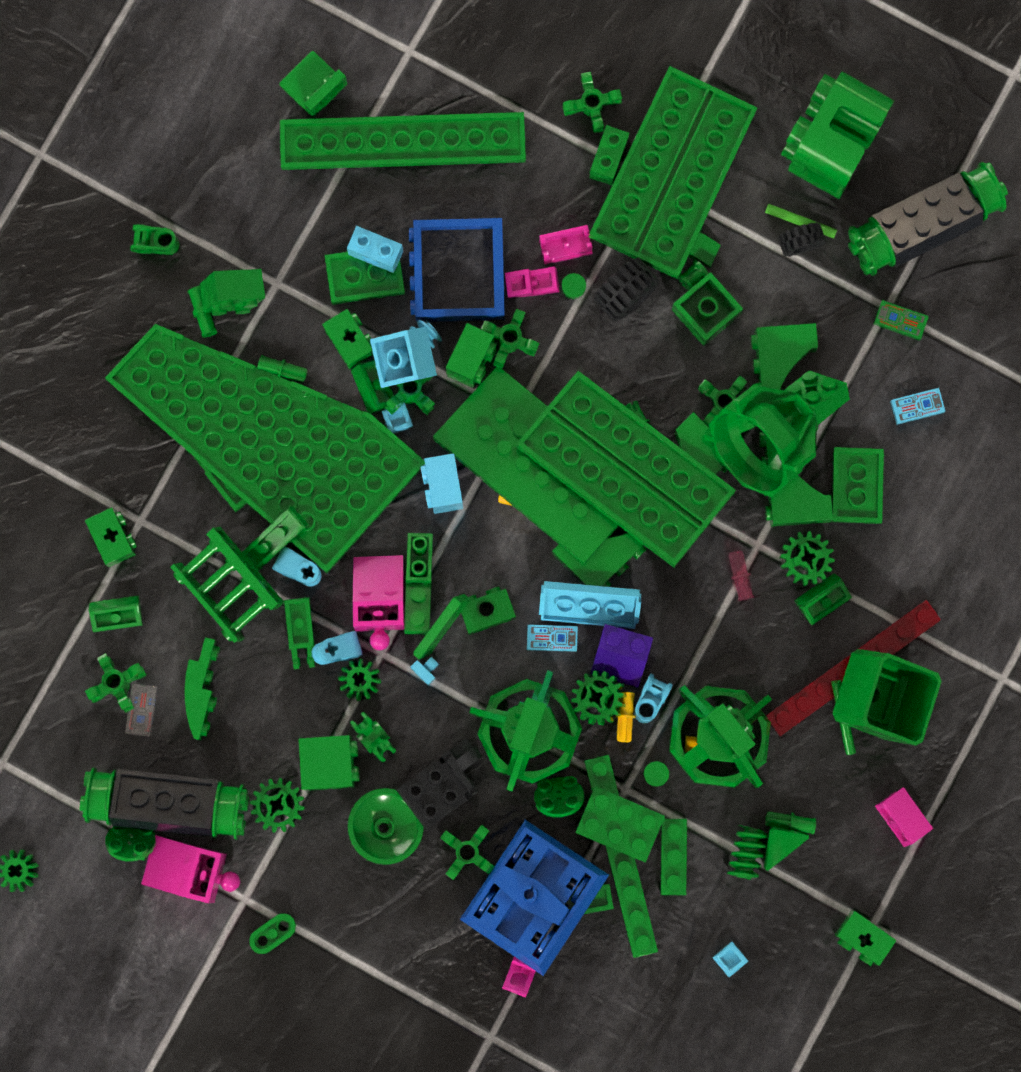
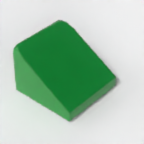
M699 232L688 257L711 267L721 245Z

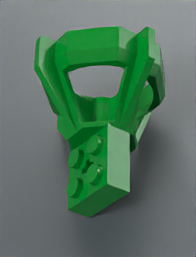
M808 371L785 390L754 384L723 408L709 423L710 428L703 432L704 439L713 442L716 456L743 487L773 497L800 474L806 464L816 457L818 425L850 400L847 383ZM754 427H759L766 434L778 452L769 466L754 455L745 443L741 433Z
M547 670L543 684L525 679L492 695L486 711L474 707L470 709L469 713L483 719L478 731V737L494 770L511 776L506 789L513 792L517 779L534 784L570 765L582 727L565 692L549 687L553 676L551 671ZM534 690L532 699L527 697L526 701H520L518 705L508 709V711L496 709L508 696L520 691ZM550 697L556 699L564 708L570 723V735L559 730V725L551 708L548 706ZM490 726L502 728L501 732L509 749L513 751L509 765L497 755L492 746ZM553 747L564 751L563 755L551 766L538 771H525L529 757H536Z
M683 685L678 689V692L686 702L673 712L669 745L670 754L693 783L734 788L747 778L755 788L760 787L763 783L755 771L767 762L771 724L761 709L772 698L767 695L758 703H755L744 690L705 686L694 695ZM713 696H729L742 701L746 706L741 710L732 708L730 705L726 707L723 703L713 707L705 699ZM691 711L700 718L697 745L687 753H684L681 743V728L687 713ZM758 719L762 739L759 752L753 761L748 751L756 745L753 741L756 737L752 733L753 726L751 724ZM709 758L714 761L734 762L739 773L719 777L706 774L696 767Z

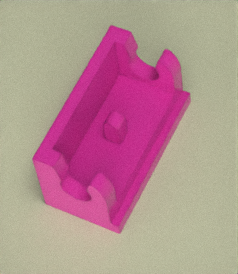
M588 225L540 235L539 243L544 264L547 265L592 255V242H590L588 237Z
M904 787L875 805L904 847L912 845L933 829Z

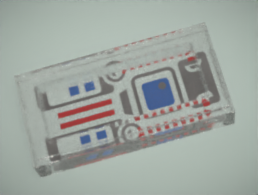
M132 684L130 699L134 709L130 710L127 715L126 734L151 737L158 687Z

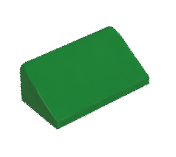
M375 360L358 364L351 370V373L368 413L374 414L384 410L387 406L386 402L394 396L391 387L381 388Z
M834 573L795 599V603L812 626L850 600L852 596L843 580Z
M139 596L96 601L89 604L88 611L93 632L143 625Z

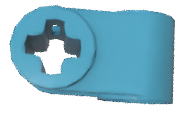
M287 547L281 550L272 567L278 573L308 587L317 585L322 577L321 571L316 564ZM312 569V572L315 574L314 577H308L306 580L304 572L311 571Z
M357 631L328 638L316 644L312 649V657L320 665L347 661L363 656Z
M650 673L634 708L636 720L641 723L651 722L656 717L661 705L664 704L673 684H666L654 678V674ZM641 705H649L652 709V716L643 717L639 713Z

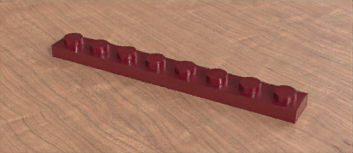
M925 600L858 649L893 655L941 619L929 602ZM851 654L766 715L771 722L770 725L779 737L834 698L831 682L841 680L842 683Z

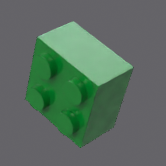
M262 270L213 271L200 283L203 313L212 312L213 316L227 314V311H235L236 314L249 313L252 308L257 307L258 303L265 299Z
M710 272L673 303L671 310L698 341L705 346L738 318L743 308Z
M467 323L447 363V377L473 389L476 383L481 384L486 374L485 364L487 361H492L497 350V344L494 343V335Z

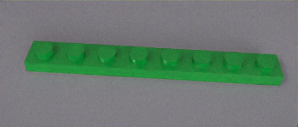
M609 755L585 760L591 790L593 791L596 786L619 796ZM605 846L633 958L656 953L658 949L635 858Z

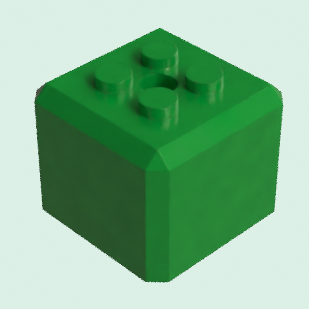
M858 649L851 653L833 710L834 719L836 722L884 740L917 746L923 742L942 682L940 675L937 672L889 653Z

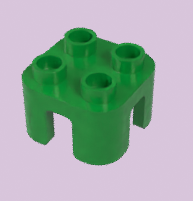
M843 71L837 80L824 74L805 112V115L814 120L811 122L800 116L781 153V156L791 161L788 168L789 172L837 199H840L852 178L854 170L864 155V150L870 147L895 101Z

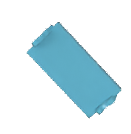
M544 581V585H541L539 615H541V620L598 626L607 624L614 627L635 629L636 624L639 623L641 608L640 590Z

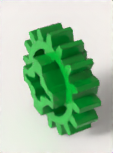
M811 531L807 532L806 537H803L801 532L797 533V540L792 537L788 539L790 546L783 545L782 549L786 551V554H781L779 558L785 560V563L780 567L781 569L787 568L789 570L785 575L786 577L794 576L793 583H797L801 579L803 586L808 584V580H811L812 584L816 585L817 577L824 580L826 576L823 572L830 573L832 571L828 564L835 562V559L829 558V555L834 550L826 549L825 546L829 541H819L821 538L820 534L812 538ZM808 543L816 545L819 550L809 547ZM795 546H798L797 556L791 559L792 550ZM804 553L807 556H812L813 559L810 561V565H808L807 561L802 562L801 558L804 556ZM823 559V565L817 572L816 564L819 560ZM794 568H801L805 571L806 575L799 573Z
M593 671V677L589 674H584V682L576 681L580 686L579 689H572V692L577 694V698L571 699V702L578 704L574 712H582L580 719L584 721L588 719V724L594 725L597 720L598 725L603 726L605 719L610 723L614 722L612 716H620L621 713L618 708L626 706L621 702V698L627 696L624 693H620L624 685L621 683L615 684L618 678L616 676L609 678V673L603 671L601 676L599 671ZM597 682H605L609 686L601 688ZM597 693L603 695L602 697H600V703L595 702V700L598 698ZM614 697L612 706H610L612 698ZM597 708L601 714L594 715L588 710Z
M279 778L277 784L274 783L273 779H269V786L266 787V785L261 783L260 788L262 791L253 792L257 800L250 801V804L256 805V809L252 810L251 814H258L259 817L255 822L258 824L263 821L264 830L272 826L273 833L277 832L278 827H281L283 832H287L286 825L289 824L294 828L296 825L293 820L295 818L302 819L298 812L299 810H305V807L300 806L299 802L305 798L297 796V793L300 791L299 787L291 789L293 782L289 781L286 785H283V778ZM281 788L277 795L270 796L266 794L272 789ZM289 794L293 797L294 809L289 807ZM282 798L281 805L284 806L283 810L274 812L272 802L279 801ZM261 802L266 804L268 811L266 817L262 813ZM286 815L289 817L283 822H274L278 816Z

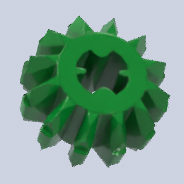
M361 658L358 661V667L355 666L353 660L349 661L352 669L350 671L346 667L341 669L344 673L348 674L347 677H338L339 681L347 682V684L340 687L341 691L351 688L347 693V697L350 699L356 692V701L359 702L361 701V693H364L367 700L371 699L368 690L371 689L374 693L378 692V689L372 686V684H381V679L373 678L380 671L374 669L369 672L373 666L371 661L367 663L365 668L363 667L364 660ZM360 673L365 674L364 680L366 683L363 686L359 684L360 687L355 686L356 681L354 677L357 674L360 676Z
M15 850L9 851L10 858L6 855L1 856V860L5 863L4 865L0 864V869H2L0 878H5L1 886L6 887L10 884V892H15L17 886L20 892H24L26 890L25 883L30 887L34 886V882L30 877H39L38 873L32 872V869L39 867V863L30 864L34 855L30 854L25 858V850H20L18 856ZM21 866L22 870L20 872H22V875L14 876L13 872L15 870H13V867Z

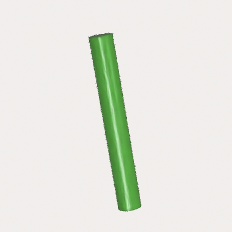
M768 204L765 211L769 215L799 226L816 222ZM821 224L823 234L834 239L837 229Z

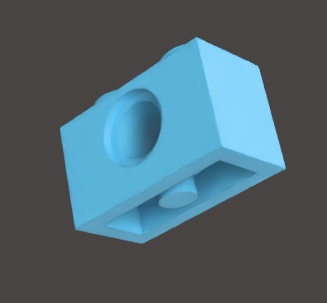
M356 226L347 246L348 255L394 273L402 256L403 246L398 242Z

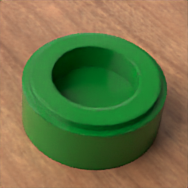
M576 273L568 274L562 281L561 288L563 294L570 299H578L583 296L586 290L585 279Z
M651 762L644 769V779L651 786H662L669 778V770L662 762Z

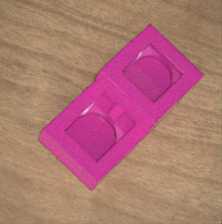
M555 266L532 271L525 269L505 273L509 298L560 292L557 268Z
M539 947L536 949V951H535L534 954H533V956L536 957L537 959H538L539 957L536 956V953H537ZM514 957L502 989L526 998L536 971Z

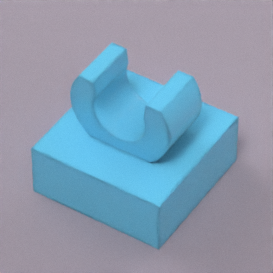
M431 657L424 665L417 660L410 668L430 686L435 680L431 672L439 664Z

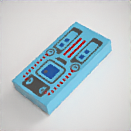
M939 388L890 401L896 425L945 412Z
M528 625L527 650L577 652L578 626Z

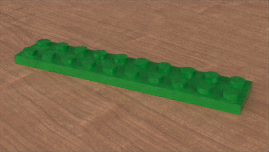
M524 112L280 120L281 169L526 162Z

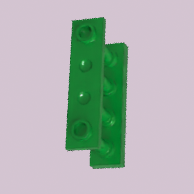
M215 527L206 534L210 538V544L186 566L181 562L173 564L170 568L175 572L173 573L175 579L180 584L187 586L222 628L223 636L227 640L236 643L245 638L240 630L264 608H269L270 610L278 609L284 601L221 527ZM216 551H221L227 558L225 560L226 563L200 585L192 573ZM232 570H237L243 577L241 578L242 582L216 604L208 592ZM248 589H253L259 596L257 598L258 601L232 623L224 611Z

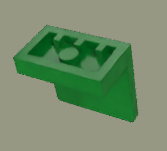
M311 51L279 85L314 118L347 85L346 76L339 69L335 72L314 51Z

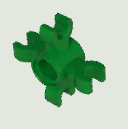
M591 72L582 73L580 78L584 90L582 99L563 102L564 115L568 116L583 111L585 115L591 118L593 132H603L604 124L600 113L603 106L622 103L620 89L602 94L599 90L594 89ZM594 98L599 104L595 107H590L586 104V101Z
M516 309L511 323L502 328L497 327L491 322L484 321L481 330L494 335V339L497 340L499 347L494 360V366L503 368L508 354L517 349L530 356H535L539 343L523 338L519 329L526 312ZM505 335H512L516 341L510 343L505 341L503 337Z
M432 377L397 384L399 387L398 393L386 402L387 406L385 409L393 415L404 403H415L424 414L428 415L434 409L435 403L421 392V387L431 380ZM412 386L416 391L414 393H407L403 388Z
M739 376L728 390L721 391L717 390L706 379L700 384L698 390L713 401V409L703 420L708 427L709 423L723 409L719 406L718 399L726 397L730 402L735 400L747 383L744 378Z
M106 653L101 655L97 659L104 671L102 683L85 691L87 697L95 703L111 693L113 696H116L121 709L127 713L134 709V705L127 694L130 689V683L146 676L144 668L139 663H136L121 673L115 669L110 656L108 657ZM116 678H120L121 682L119 686L116 688H111L112 681Z
M362 712L363 722L357 724L352 720L350 724L359 733L356 737L370 754L373 752L380 761L384 762L386 760L383 757V753L386 750H390L394 754L396 749L388 741L390 737L377 721L373 722L365 712Z
M481 825L470 841L461 842L447 830L443 833L440 839L454 848L457 859L446 872L447 876L454 880L463 866L474 863L487 874H490L495 866L480 856L478 846L489 832L487 828ZM464 845H471L475 850V855L470 860H465L460 855V850Z

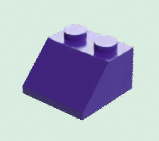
M605 624L590 674L593 675V671H599L601 676L603 671L609 673V678L616 676L618 678L617 682L638 688L653 638Z

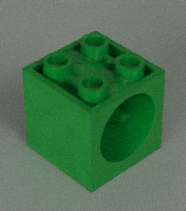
M350 735L299 739L301 790L354 788L355 782H360L359 767L354 766V757H358V744L356 740L353 741Z

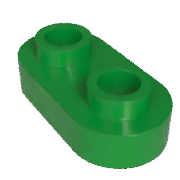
M282 913L259 927L250 936L249 943L252 950L258 954H265L290 938L296 931L295 919L289 914ZM282 921L288 923L286 931H282L279 928V924ZM261 936H265L268 940L265 946L259 944L258 940Z

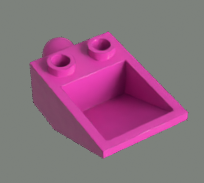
M403 555L353 558V627L355 631H374L370 637V645L375 650L381 651L386 649L390 643V638L384 630H404ZM396 614L397 620H388V616ZM365 615H371L372 621H363Z
M155 835L156 846L153 852L149 854L141 884L208 904L215 903L219 884L227 892H233L238 889L240 885L238 874L232 871L222 874L227 853ZM211 858L215 859L213 868L208 865V861ZM203 883H208L206 892L202 890Z

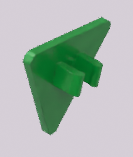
M776 827L771 828L764 869L769 871L807 841L809 835L804 832Z

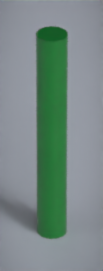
M841 680L831 682L835 703L842 684ZM840 723L846 755L855 754L851 727Z

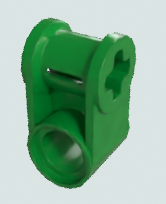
M139 224L133 225L135 234L133 245L130 246L132 252L172 255L179 249V239L171 229ZM165 237H172L170 245L161 246V242Z

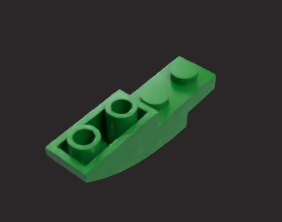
M408 533L405 634L426 635L430 630L433 534Z
M206 637L199 662L189 659L185 679V706L188 723L193 738L202 741L203 736L207 737L210 722L207 719L209 712H214L217 698L213 697L215 692L205 688L206 685L210 686L214 673V671L210 670L212 661H217L220 651L217 641Z

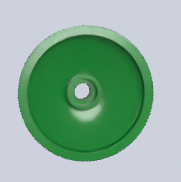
M383 788L366 793L354 804L348 817L347 829L352 846L359 855L372 863L390 865L401 862L417 849L422 839V824L395 789ZM381 824L387 826L388 831L386 833L380 832L379 826Z

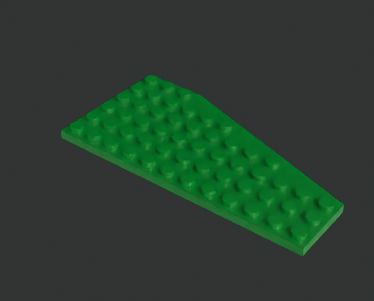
M157 324L143 336L105 377L113 387L269 524H272L284 511L293 506L308 523V526L291 543L326 574L421 470V466L425 465V461L370 413L329 398L325 394L296 382H291L281 377L278 378L277 375L257 369L253 364L222 351L214 350Z

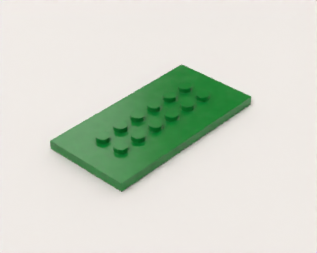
M669 66L588 237L633 259L640 258L644 264L678 279L757 107Z
M496 367L435 433L433 440L448 453H454L455 458L585 565L616 530L618 525L516 447L517 442L548 406L502 368Z
M577 371L516 444L519 450L673 568L736 491L579 371Z

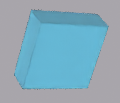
M405 403L393 415L387 410L382 411L386 426L393 434L413 428Z
M732 941L712 957L728 977L732 976L748 962Z

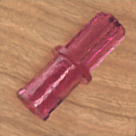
M734 551L729 553L733 573L731 579L735 581L738 601L754 598L749 580L751 573L747 571L743 552Z

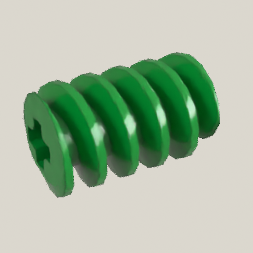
M738 825L744 829V831L736 832V836L742 839V841L734 842L733 845L740 850L731 852V855L737 861L729 862V865L735 871H728L727 874L751 880V878L759 877V874L753 871V868L761 867V864L755 859L764 857V854L759 852L758 848H766V844L761 842L760 839L768 838V834L759 829Z

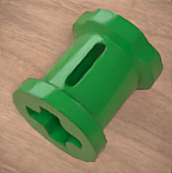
M694 260L692 262L693 265L683 274L680 273L678 277L679 282L687 291L709 274L705 267L697 260Z

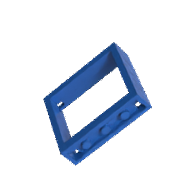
M502 218L413 220L414 228H409V242H414V252H409L410 267H414L415 276H410V291H415V300H410L411 315H415L416 322L418 320L424 322L426 320L428 322L505 320ZM493 229L494 308L423 310L421 231Z

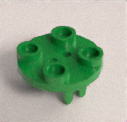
M573 776L542 779L537 783L534 803L537 809L546 817H565L576 814V811L580 809L584 803V791Z
M113 826L105 836V847L108 853L114 858L126 862L145 861V858L153 852L156 846V837L153 830Z

